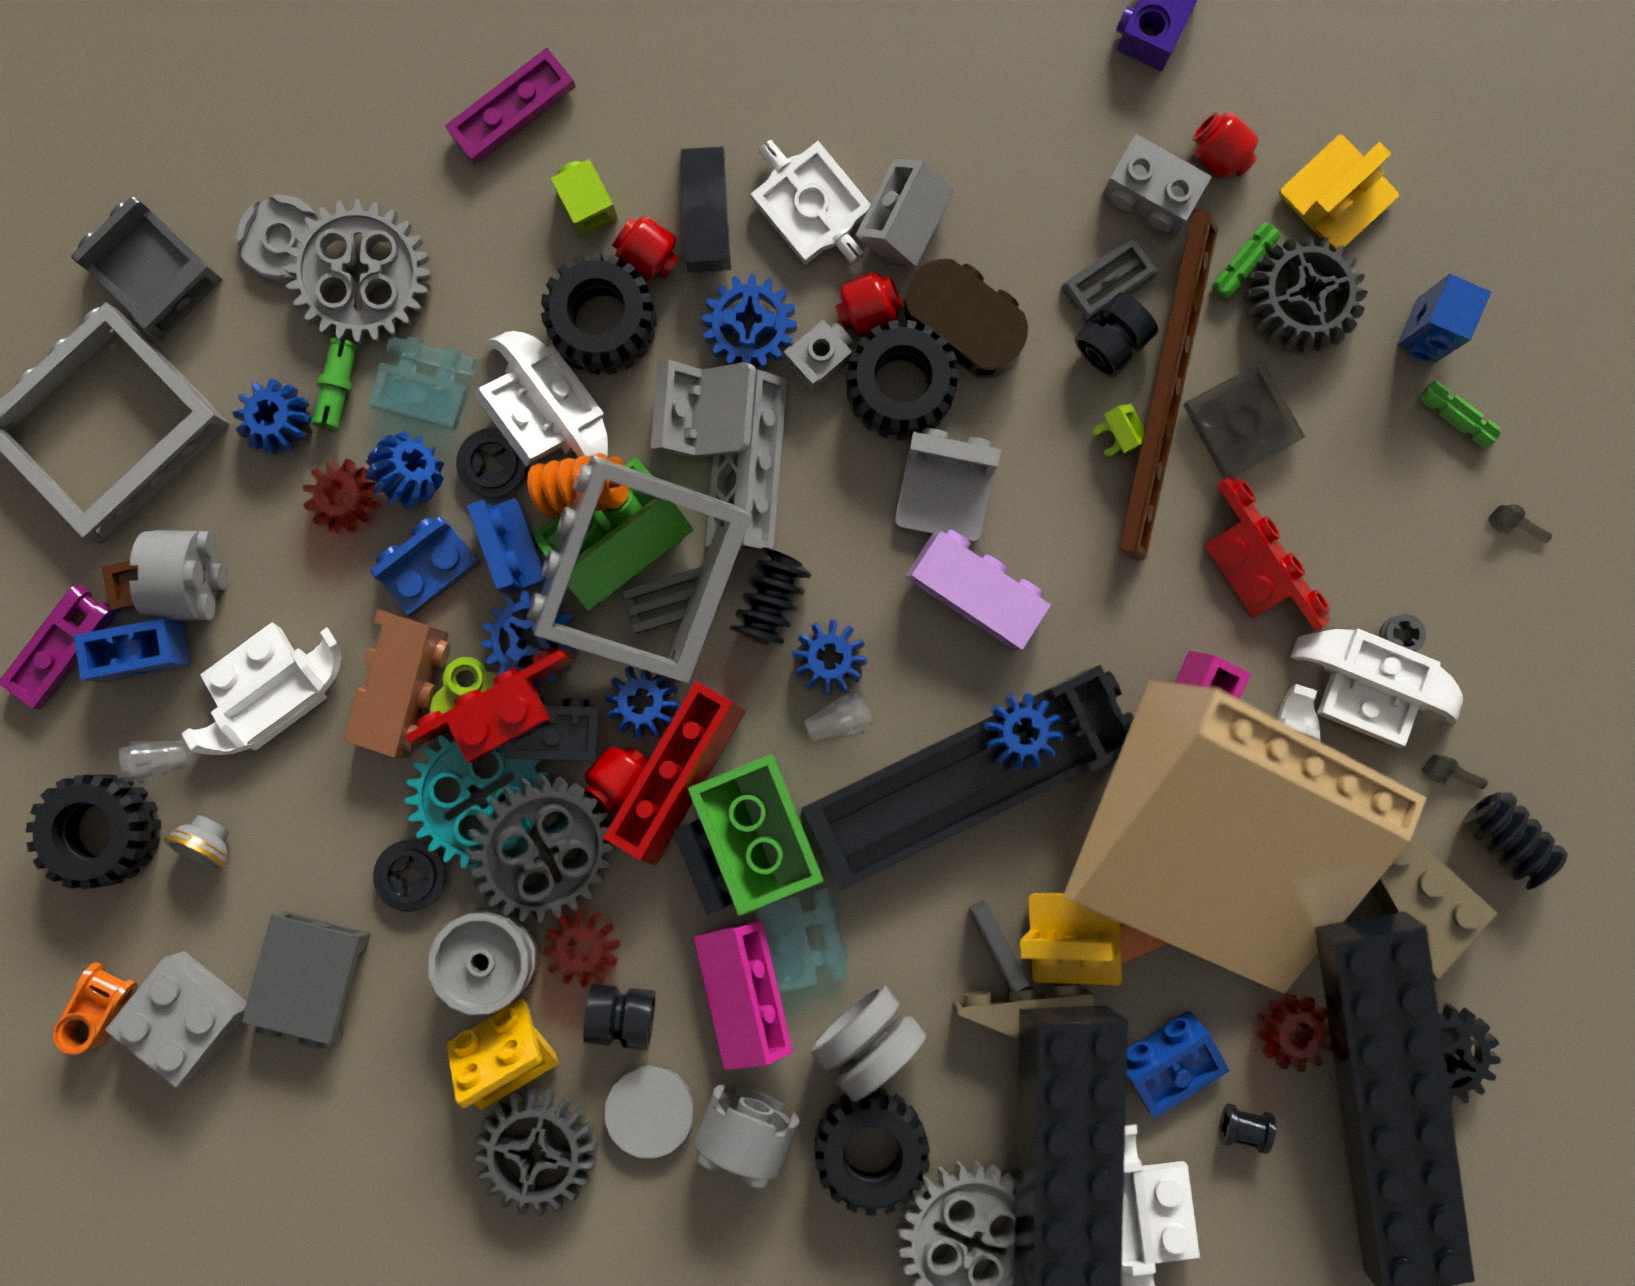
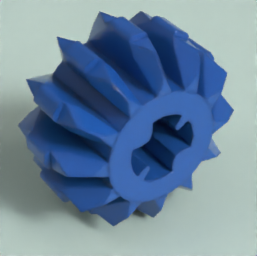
M269 379L266 388L258 382L252 383L253 395L251 397L246 394L238 395L239 400L245 404L244 409H237L232 412L234 418L242 421L235 430L239 436L248 438L247 445L256 451L264 448L265 453L276 455L280 446L287 452L294 451L292 441L294 437L302 441L307 440V435L300 428L301 426L311 424L312 417L303 413L310 405L304 397H297L298 389L293 385L287 384L282 387L281 383L276 379ZM276 410L278 412L273 415L275 422L270 425L269 422L273 420L271 412Z
M405 430L397 433L395 436L389 434L387 437H383L376 444L377 447L368 454L366 463L370 467L367 469L365 478L377 483L373 494L381 492L386 494L388 505L399 501L406 510L415 504H425L434 496L433 493L441 487L444 480L440 474L444 462L433 458L436 447L427 449L423 445L422 435L412 440Z
M836 620L829 621L828 634L823 635L821 626L816 622L811 625L812 632L816 637L814 641L805 634L798 636V641L809 648V650H794L792 658L808 660V663L797 667L795 674L799 677L810 671L813 673L806 683V688L809 690L815 687L819 679L824 680L822 688L824 696L830 695L831 681L835 680L840 692L845 693L848 691V686L843 678L845 674L855 682H859L862 678L859 672L850 668V665L864 666L867 664L866 657L852 656V652L863 648L865 643L862 639L856 640L851 644L846 642L854 631L851 626H847L840 637L835 635L837 629ZM824 647H834L835 655L842 656V663L840 665L835 663V669L833 670L824 669V661L817 660L819 651L823 654L825 653Z
M628 666L625 668L628 683L625 684L617 677H613L610 681L614 687L620 689L619 695L611 693L604 695L605 701L618 703V707L609 710L606 716L610 720L622 715L624 716L617 727L619 733H625L634 723V739H642L645 725H647L652 737L656 738L660 736V729L656 721L660 720L666 726H669L672 721L671 717L664 714L665 709L675 711L681 706L678 702L666 701L667 696L675 694L679 689L675 684L661 689L660 687L667 677L657 674L651 681L652 672L641 669V676L638 679L633 667ZM642 690H648L649 693L646 696L653 698V706L645 707L643 714H637L636 711L639 708L632 706L633 697H640Z
M1032 693L1024 694L1021 709L1014 695L1006 696L1005 702L1009 713L1002 707L994 705L991 708V712L1001 720L1000 724L995 722H986L984 724L985 730L998 731V738L990 739L986 742L987 748L991 749L1003 745V750L996 758L999 763H1005L1014 753V770L1023 769L1026 755L1034 769L1040 768L1041 759L1037 751H1040L1046 757L1053 758L1056 752L1046 742L1047 740L1061 741L1063 738L1062 733L1049 732V725L1059 723L1061 721L1060 716L1057 714L1044 718L1043 714L1050 706V702L1047 700H1042L1033 710L1034 698ZM1020 719L1027 720V728L1034 729L1033 738H1025L1027 743L1025 745L1020 744V737L1018 735L1012 734L1013 725L1022 724Z

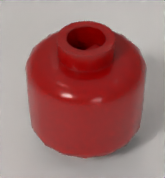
M1217 112L1213 113L1193 134L1192 140L1195 142L1193 156L1218 179L1227 178L1234 173L1238 177L1242 176L1252 167L1257 159V156L1253 153L1258 144L1256 132L1233 112H1226L1221 115Z
M641 216L636 221L630 217L611 245L616 249L615 256L620 258L622 265L631 264L636 269L638 276H642L645 282L651 281L657 274L665 278L679 258V256L672 252L676 245L675 236L648 216Z
M874 271L844 284L840 289L841 303L835 305L837 315L845 329L853 327L860 336H869L870 330L878 325L881 330L886 328L889 321L898 320V310L903 308L901 297L890 276L884 278L879 272Z
M610 747L586 771L585 781L588 786L584 791L586 794L590 793L598 800L596 805L603 808L607 813L611 814L614 810L619 811L648 761L633 747H629L626 751L618 747Z

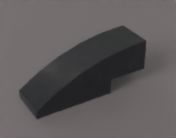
M724 146L681 149L684 244L688 273L732 270Z

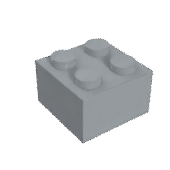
M183 951L166 956L160 961L105 1031L176 1088L198 1076L242 1021L247 1001L187 952Z

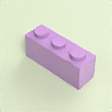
M950 529L947 533L941 530L933 533L904 577L1010 649L1023 650L1051 606L1041 598L1044 592L1025 579H1021L1018 583L1006 575L1007 567L996 558L988 554L981 558L969 550L970 541L959 533Z

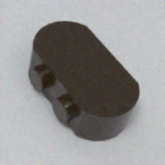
M937 259L921 266L914 273L907 287L904 302L906 323L907 320L917 321L915 328L924 330L925 325L933 328V336L936 339L943 336L948 342L947 351H954L957 359L956 362L977 378H992L1008 371L1017 361L1028 335L1027 319L1024 312L1018 308L1019 303L1004 290L999 289L997 292L983 282V275L969 264L964 263L961 266L953 259Z

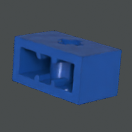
M1448 274L1416 299L1397 345L1408 349L1409 355L1417 360L1438 362L1471 341L1491 291L1453 274Z
M160 618L73 635L81 680L109 682L191 666L183 622Z

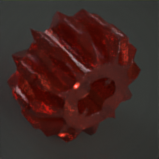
M345 459L341 467L336 461L327 460L326 474L318 469L311 470L312 476L318 481L315 485L305 484L303 486V491L314 496L303 505L306 510L315 512L312 521L316 525L323 526L327 524L329 532L338 534L343 526L348 532L356 533L358 529L357 519L366 524L372 523L371 516L366 513L367 509H379L381 506L379 501L370 497L373 495L374 487L377 483L368 481L369 479L365 478L367 474L366 467L357 469L354 461ZM344 490L349 492L346 502L343 500L335 501L338 492L342 494L345 493Z
M577 909L573 915L574 924L569 917L563 914L557 918L558 925L562 931L553 928L547 930L546 937L557 943V945L545 947L543 955L548 957L557 955L558 960L553 962L548 969L551 973L557 972L562 966L567 969L563 975V983L569 984L575 974L578 973L581 987H587L590 984V972L596 979L602 981L607 977L606 970L602 964L614 967L617 964L618 959L606 952V950L619 948L621 941L619 939L606 940L605 936L615 929V925L610 922L602 929L597 927L602 915L600 912L595 911L590 916L588 923H586L583 909ZM574 937L580 942L586 939L590 941L592 947L587 950V953H590L591 957L588 958L584 953L577 956L573 952L572 948L577 945V942L573 941Z
M1286 993L1284 1006L1276 999L1269 1000V1007L1273 1011L1271 1016L1265 1013L1258 1014V1019L1267 1024V1028L1260 1029L1255 1033L1257 1039L1267 1042L1262 1049L1264 1056L1267 1058L1276 1057V1065L1284 1070L1292 1064L1298 1072H1305L1308 1060L1316 1066L1322 1065V1058L1318 1052L1321 1049L1326 1052L1333 1051L1332 1044L1325 1041V1036H1330L1329 1024L1324 1023L1328 1018L1327 1009L1322 1006L1315 1008V999L1307 995L1299 1001L1295 994ZM1297 1024L1302 1027V1032L1295 1034L1294 1041L1289 1038V1033L1296 1031Z

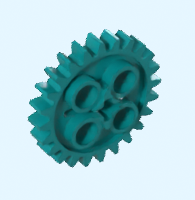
M441 734L438 736L441 750L437 751L428 746L424 748L426 755L430 759L428 764L423 762L413 763V766L422 775L420 779L407 780L406 784L418 789L417 795L406 798L405 803L418 805L419 811L409 816L408 821L422 820L424 826L415 836L421 838L430 834L434 838L428 847L429 852L443 846L446 848L443 861L447 863L455 854L461 855V868L465 869L471 860L465 849L478 843L473 839L467 838L462 833L461 823L467 815H476L478 812L490 815L494 810L488 799L492 797L499 801L504 788L498 789L486 798L489 804L487 808H484L480 803L473 805L452 820H447L445 814L473 796L474 793L471 787L474 784L482 789L488 787L507 773L512 772L515 778L505 786L521 792V779L525 778L533 788H536L539 776L544 775L548 778L550 772H536L535 766L541 760L504 759V745L491 752L499 761L497 774L491 778H484L477 773L475 762H466L457 742H451L446 736ZM445 777L454 778L461 787L460 795L454 802H445L438 796L437 785ZM523 817L521 823L535 844L534 838L529 833L532 828L529 818ZM514 835L505 840L502 850H509L515 847L520 835Z

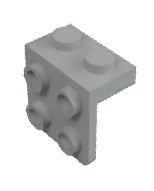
M671 360L657 362L650 449L690 459L747 451L750 446L752 432L751 424L756 373L754 365L742 362L699 369Z
M924 428L922 433L913 432L895 515L896 525L902 529L933 534L940 530L947 533L950 529L959 533L968 541L976 542L982 534L992 478L999 465L1001 449L992 448V442L983 438L966 437L965 442L948 439L949 434L938 429Z

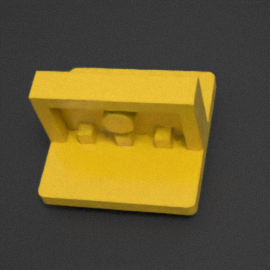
M1338 135L1278 192L1279 196L1321 239L1329 238V248L1332 251L1338 246L1345 247L1399 197V192L1383 177L1385 172L1380 168L1392 155L1390 151L1379 141L1363 156L1343 135Z
M1032 893L1029 896L1030 930L1020 940L1021 958L1032 960L1033 981L1036 983L1119 986L1123 982L1121 923L1063 898L1064 893Z
M522 998L509 1006L499 1009L494 1015L469 1030L462 1031L446 1044L456 1102L461 1108H466L474 1103L482 1111L559 1064L556 1052L533 1026L529 1006Z

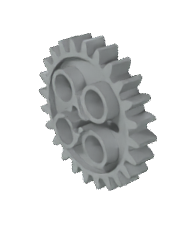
M355 199L352 211H347L340 200L336 201L337 214L330 215L324 207H320L319 211L322 221L316 223L314 220L306 217L304 220L310 229L309 233L304 234L297 231L293 233L301 243L300 248L292 247L286 249V252L296 260V264L284 266V271L289 275L297 277L296 280L286 284V288L292 293H302L294 300V306L298 309L310 307L304 319L312 324L322 318L319 331L327 335L336 327V338L341 339V342H344L349 332H352L353 338L358 345H362L365 333H370L374 341L380 343V330L385 328L392 336H398L394 323L400 321L410 327L412 323L406 315L408 310L420 313L423 311L422 307L415 300L416 296L426 297L430 294L428 289L420 284V281L431 279L432 274L427 269L419 268L420 265L428 262L430 258L427 252H415L423 244L422 239L419 235L407 238L412 230V226L408 220L396 226L398 215L395 210L391 209L384 217H381V207L375 201L368 212L364 210L359 199ZM357 234H362L363 236L360 247V262L368 271V273L360 275V292L362 297V309L360 311L355 310L358 285L350 275V272H355L358 268L355 236ZM339 240L346 242V252L342 257L338 259L327 258L326 250L332 242ZM379 242L391 244L392 250L386 259L378 261L371 258L370 253L374 245ZM335 284L345 285L347 292L344 299L339 303H328L326 300L328 289ZM381 285L389 286L392 294L386 303L380 305L371 303L370 296L374 288Z
M978 1160L973 1161L970 1172L966 1171L960 1161H956L954 1175L950 1176L941 1166L938 1167L939 1181L935 1184L924 1176L923 1180L926 1188L924 1194L922 1195L916 1191L911 1192L912 1199L916 1203L915 1207H901L900 1212L909 1223L898 1225L895 1228L898 1235L905 1239V1241L900 1242L895 1247L900 1257H905L900 1266L905 1275H911L909 1279L912 1286H1013L1016 1179L1009 1172L1001 1177V1171L994 1164H991L985 1173L983 1166ZM966 1200L965 1208L961 1213L955 1216L948 1215L952 1204L956 1201ZM1002 1215L1006 1216L1005 1223L1000 1229L990 1231V1225L995 1218ZM935 1222H940L948 1225L952 1230L939 1227L933 1228ZM954 1231L966 1236L964 1242ZM976 1233L984 1243L971 1237ZM949 1244L948 1251L944 1256L937 1259L931 1258L932 1252L937 1246ZM985 1244L991 1246L993 1245L996 1247H1005V1249L1003 1252H997L990 1249ZM983 1259H989V1264L984 1271L977 1274L973 1273L976 1263Z

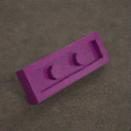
M546 47L447 123L445 128L475 165L576 87L574 80Z

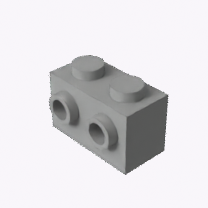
M1135 134L1111 175L1103 194L1108 196L1110 202L1117 208L1124 211L1133 210L1146 217L1147 222L1153 228L1162 232L1171 231L1177 235L1188 220L1212 176Z
M893 159L855 236L887 263L916 267L926 250V246L940 218L944 214L954 189L922 160Z

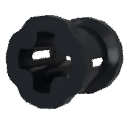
M1226 1104L1219 1123V1140L1221 1144L1230 1146L1233 1142L1256 1147L1259 1153L1268 1154L1273 1147L1276 1135L1275 1115L1269 1112L1257 1115L1239 1111L1236 1105Z

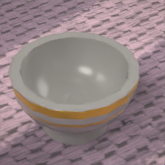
M197 815L191 825L185 824L177 827L163 840L172 850L205 868L222 872L227 864L228 850L224 840L229 831L206 817Z

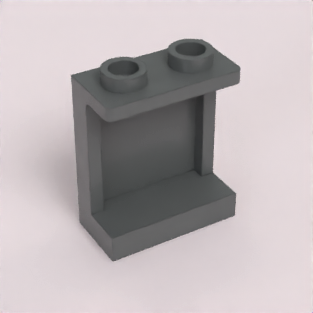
M131 196L127 201L115 206L110 213L109 219L95 232L86 235L80 241L78 249L71 256L77 264L91 273L133 314L132 318L143 329L160 340L223 280L149 207L135 196Z
M287 911L271 915L242 1022L256 1026L255 1032L264 1036L282 1037L283 1033L299 1037L298 1042L312 1048H325L326 1044L330 1045L341 1039L344 1029L340 1028L339 1025L359 953L367 949L371 933Z

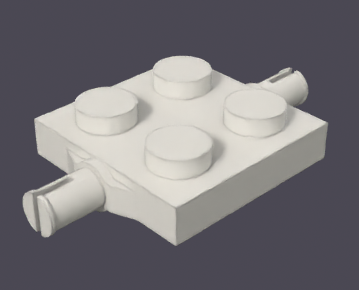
M773 140L767 141V147L763 144L758 152L773 168V172L765 183L751 193L753 203L804 265L824 250L834 246L838 247L851 265L855 264L857 259L860 260L864 256L865 252L862 251L849 234L854 226L864 219L871 204L819 141L802 154L788 159L774 144Z

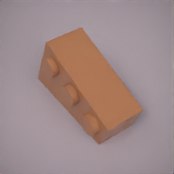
M376 609L373 622L382 625L376 649L370 647L366 649L364 663L371 666L363 688L358 687L356 690L344 741L394 758H406L408 751L413 752L417 744H410L405 735L417 728L415 722L420 718L422 710H427L430 707L431 699L436 692V685L432 684L437 667L442 668L450 652V643L446 642L449 633Z

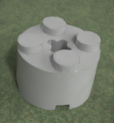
M190 530L144 531L139 534L133 545L130 566H138V581H129L132 601L140 616L170 620L213 619L218 590H224L228 580L225 564L218 563L214 532Z
M726 1084L718 1085L713 1090L695 1138V1146L699 1150L697 1161L702 1166L711 1170L721 1171L724 1168L739 1174L741 1180L750 1186L765 1188L768 1179L778 1177L799 1125V1118L794 1111L791 1118L787 1117L782 1113L784 1103L766 1093L737 1085L734 1093L723 1092Z

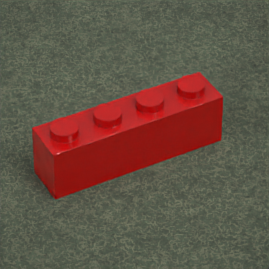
M695 680L603 838L636 859L657 865L674 836L673 830L679 827L693 803L688 788L706 781L746 711L733 701Z

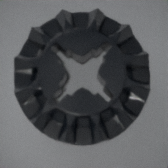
M485 428L474 432L465 439L457 454L456 467L460 480L470 491L483 498H502L512 490L518 489L519 483L527 473L526 465L498 428ZM481 451L494 458L499 454L503 456L499 462L503 467L502 470L505 472L503 476L499 473L496 474L492 470L486 474L483 472L486 463L479 454Z
M404 840L392 844L381 853L374 867L373 881L377 894L385 904L398 911L413 912L426 908L439 898L443 885L446 882L445 862L435 850L432 852L428 851L429 845L418 840ZM410 862H413L415 864V871L422 873V876H427V879L413 882L412 888L408 892L406 879L400 878V875H394L393 871L398 872L408 869Z

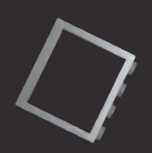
M107 302L101 307L88 312L83 318L81 326L69 337L57 341L51 347L49 355L36 367L22 373L17 380V385L3 398H0V452L82 538L101 544L229 425L228 421L127 316ZM115 333H118L192 412L90 508L83 512L14 440L9 432Z
M591 455L588 465L582 464L578 475H575L572 488L578 492L572 509L565 507L561 514L557 533L562 534L557 551L550 550L546 556L542 568V576L547 579L542 593H534L531 598V607L527 619L531 620L532 631L535 636L689 684L752 516L741 507ZM605 479L720 519L668 658L554 623Z

